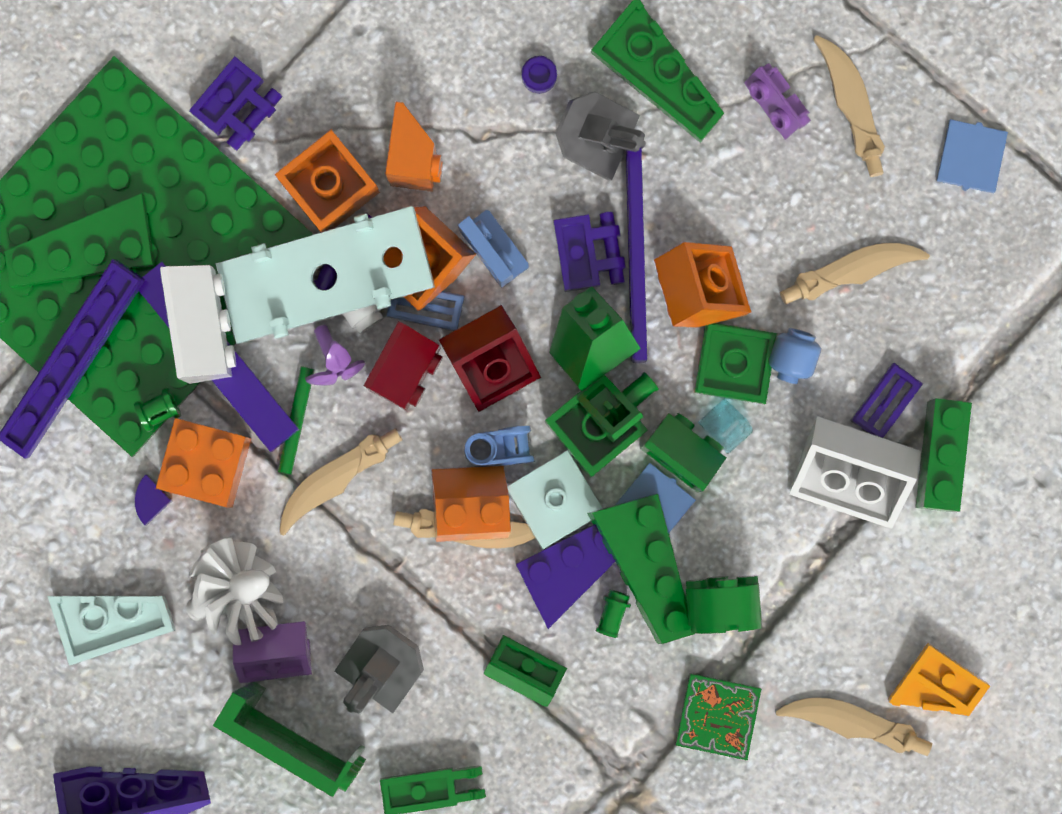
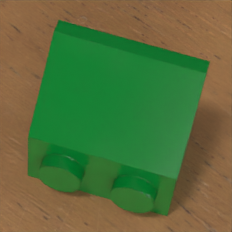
M591 286L586 291L575 296L571 302L562 308L549 353L579 390L583 391L641 348L624 320Z
M668 413L641 447V450L695 492H703L727 458L720 453L724 447L708 435L702 439L694 433L692 429L695 425L680 413H677L675 417Z

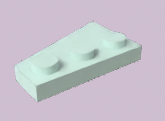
M47 596L69 666L176 631L165 596Z

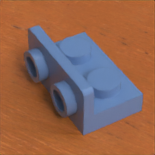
M485 210L473 220L468 216L458 224L462 236L501 288L529 268L526 259L490 211Z

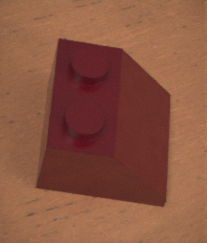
M502 305L439 339L478 412L541 378L515 325Z
M398 321L363 386L370 392L405 411L408 410L410 405L416 407L426 390L421 384L427 373L434 375L443 359V356L438 354L441 350L440 345Z

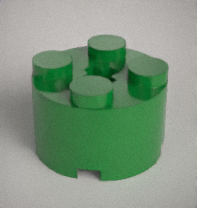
M718 576L686 581L690 632L713 634L726 633V631L731 630L742 632L762 628L758 576H739L736 579H728V576Z

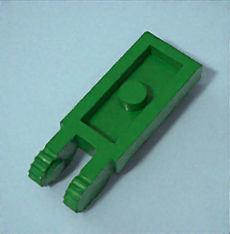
M482 766L464 767L455 770L451 767L380 778L384 814H404L457 806L459 802L485 798L484 788H471L456 793L454 781L463 778H476L482 775Z

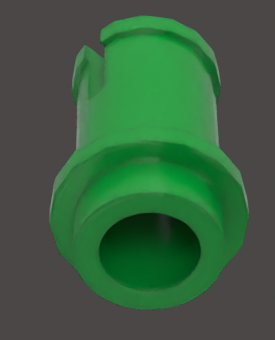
M609 589L608 595L603 596V600L606 602L598 627H596V632L618 638L625 610L631 606L628 602L629 595Z

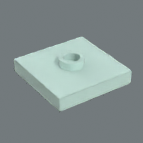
M568 450L507 486L511 499L542 550L590 522L591 519L587 513L603 509Z

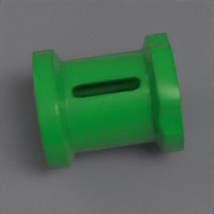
M167 387L162 389V394L143 403L137 401L134 403L137 416L147 432L154 430V425L171 417H181L177 402Z

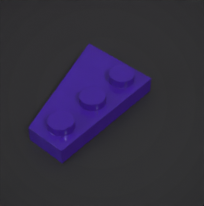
M596 524L516 564L548 629L615 563L612 554L608 553L602 542L603 537Z

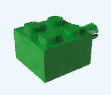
M643 372L639 378L621 392L637 407L652 393L659 390V388L648 374ZM593 384L577 393L545 420L548 428L590 478L648 431L644 424L638 421L612 443L577 400V397Z

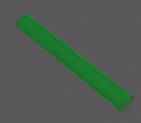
M300 367L290 418L300 430L284 442L278 472L292 475L311 384L307 383L305 378L313 375L315 369Z

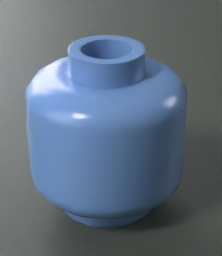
M788 328L787 333L777 335L769 358V365L778 372V379L798 384L799 378L808 379L813 376L821 353L820 345L815 342V335L794 328Z

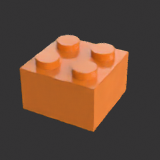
M332 129L274 174L320 233L335 229L380 193L377 185Z
M175 418L155 489L233 508L251 438Z

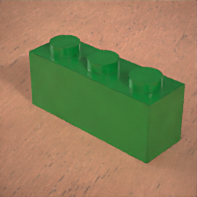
M937 398L927 401L915 508L960 512L972 403Z

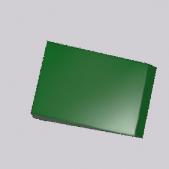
M605 375L577 397L580 404L612 443L644 417Z

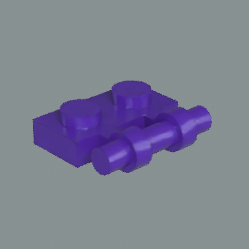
M234 56L191 107L189 112L217 136L228 125L235 132L226 143L238 151L245 141L249 143L256 135L254 130L264 118H270L276 111L275 105L283 96L273 88L264 97L256 93L263 84V79ZM249 101L255 108L241 122L235 116Z
M613 212L599 214L601 227L591 228L589 214L553 220L564 292L588 289L591 286L593 288L600 287L599 272L609 271L611 285L625 283L623 269L626 268L625 258L620 256L618 237L621 236L620 227L615 225ZM604 240L606 259L596 260L593 241Z

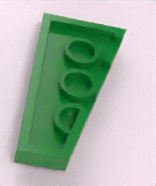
M633 0L591 49V54L701 143L723 117L724 112L699 78L686 65L685 59L679 51L675 50L663 34L664 31L645 10L643 3L640 0Z
M142 193L5 250L4 255L9 287L18 288L100 275L104 273L112 259H117L129 269L155 266L145 196Z
M652 494L587 513L592 523L596 524L602 535V542L608 553L612 554L621 571L619 573L625 585L629 586L636 599V605L656 643L665 644L694 635L695 633L690 632L687 602L659 495Z

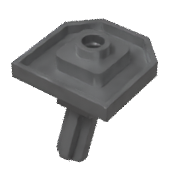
M590 92L569 100L555 132L563 157L606 180H613L625 150L637 152L646 145L644 141L645 134L640 130L634 129L640 115L597 92Z
M381 625L365 627L334 672L354 685L343 700L348 712L361 713L370 700L373 699L391 713H394L424 671L417 644L392 626Z

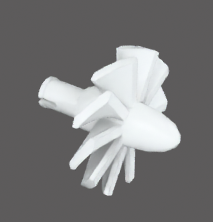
M232 537L212 543L200 551L202 555L194 563L189 573L190 577L197 578L193 598L187 602L186 610L190 618L195 621L206 617L209 631L213 635L217 633L221 615L227 614L228 625L226 635L234 645H241L237 626L238 617L248 627L251 641L255 642L261 639L263 634L255 626L252 612L257 613L272 630L278 625L274 610L262 607L256 599L260 598L282 604L283 596L269 580V576L276 572L274 566L255 556L257 547L252 543L235 542Z

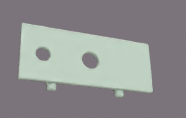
M414 206L373 218H368L367 213L353 217L355 223L267 249L263 243L251 247L252 253L216 263L218 274H222L224 281V298L236 344L274 334L275 339L288 336V330L372 305H376L377 309L387 308L391 306L390 300L435 288ZM391 247L399 248L403 254L402 263L395 268H389L384 262V254ZM322 264L331 265L337 273L336 283L329 290H320L313 282L314 271Z

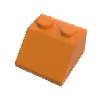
M395 102L385 173L389 184L392 187L433 192L434 182H441L443 169L441 155L436 153L433 141L404 103Z
M426 206L414 207L435 288L404 296L418 311L423 309L453 283L476 256V253ZM391 247L386 250L384 262L389 268H395L402 263L403 254L399 248Z
M683 242L654 259L658 280L663 290L667 311L673 326L697 328L751 313L732 246Z
M504 466L431 470L436 542L509 537L511 533L510 508Z

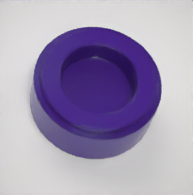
M534 56L525 62L522 68V82L529 91L541 94L548 92L554 87L557 80V68L552 60L544 56Z

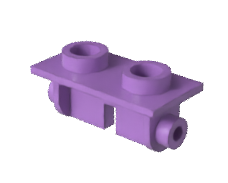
M770 63L763 67L760 66L744 82L752 98L759 103L770 118L773 127L780 132L785 140L798 128H803L811 121L808 117L810 112L795 93L786 99L782 95L791 87L777 67L773 68Z

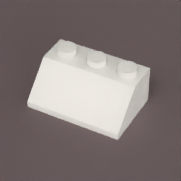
M210 265L160 267L177 378L191 384L232 377L231 368L236 367L237 364L233 345L227 346L225 332L231 331V325L227 309L222 310L220 296L225 295L222 274H216V270Z
M817 416L806 440L789 495L892 529L917 480L921 451Z

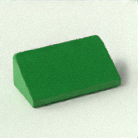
M503 635L484 671V675L547 707L553 699L567 668Z

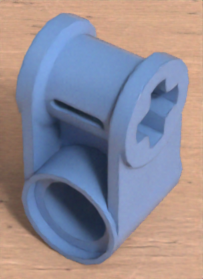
M517 426L474 434L468 438L464 446L465 458L470 464L478 467L535 462L534 456L530 455L527 434L531 431L530 426ZM514 437L517 439L518 454H516ZM483 440L489 444L491 452L488 458L477 460L471 455L470 446L474 441Z

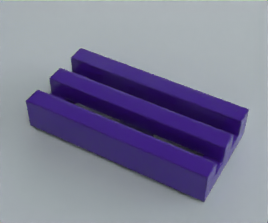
M892 363L850 421L861 427L866 433L884 438L923 383L896 363ZM896 373L900 376L866 422L862 419ZM907 381L911 384V387L880 429L877 430L873 426Z

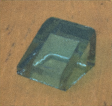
M725 398L698 422L715 441L724 447L723 451L726 454L734 450L753 432L748 420Z

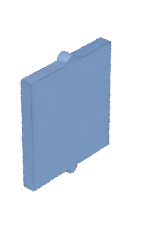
M950 119L936 181L962 186L961 188L964 191L971 188L994 194L996 192L1008 132L983 127L981 122L974 125Z
M649 463L615 505L658 494L667 530L670 533L696 500L676 484L675 478L669 479Z

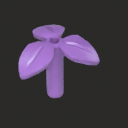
M321 325L315 328L314 333L324 354L327 370L310 375L305 380L313 385H333L339 376L343 380L352 378L366 363L364 360H358L349 364L351 357L348 351L338 342L333 341L326 325Z

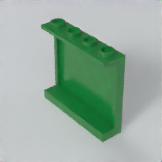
M251 682L232 692L213 724L215 728L331 797L339 789L346 792L366 761L361 756L365 749L364 746L360 745L346 763L257 710L255 706L266 689L262 685Z

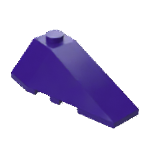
M89 766L53 774L59 814H188L211 804L204 771L161 769L156 774L137 773L136 768H124L123 772H103L102 767Z

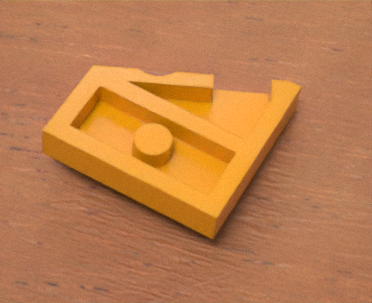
M927 643L892 692L888 701L894 706L908 705L922 707L923 710L949 711L951 714L970 716L990 688V685Z

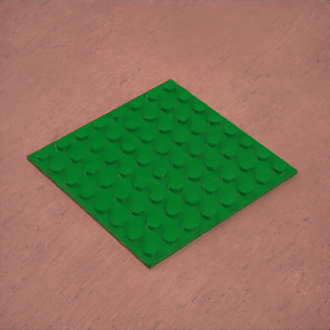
M115 56L111 58L0 180V339L38 373L102 274L11 288L8 282L5 250L141 193L145 196L155 266L131 269L141 277L145 276L161 262L166 266L210 265L218 274L216 263L252 253L251 247L264 243L267 249L314 235ZM138 291L68 400L131 457H134L167 421L165 420L154 425V430L147 432L137 416L134 403L137 401L142 403L162 394V389L167 387L173 394L179 407L201 382L189 384L177 378L170 329ZM224 295L220 296L221 308L225 310L227 306ZM231 326V331L225 333L226 340L234 347L236 341Z

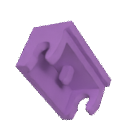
M305 621L278 624L274 630L269 626L257 627L262 632L263 637L255 642L251 641L248 628L238 629L242 644H233V666L239 683L312 675L310 640L307 639Z

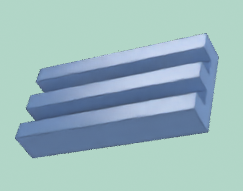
M442 291L435 298L455 302L454 308L428 303L421 309L452 316L451 322L397 311V305L415 308L405 298L401 297L390 300L391 306L388 307L387 317L455 331L459 326L465 296Z

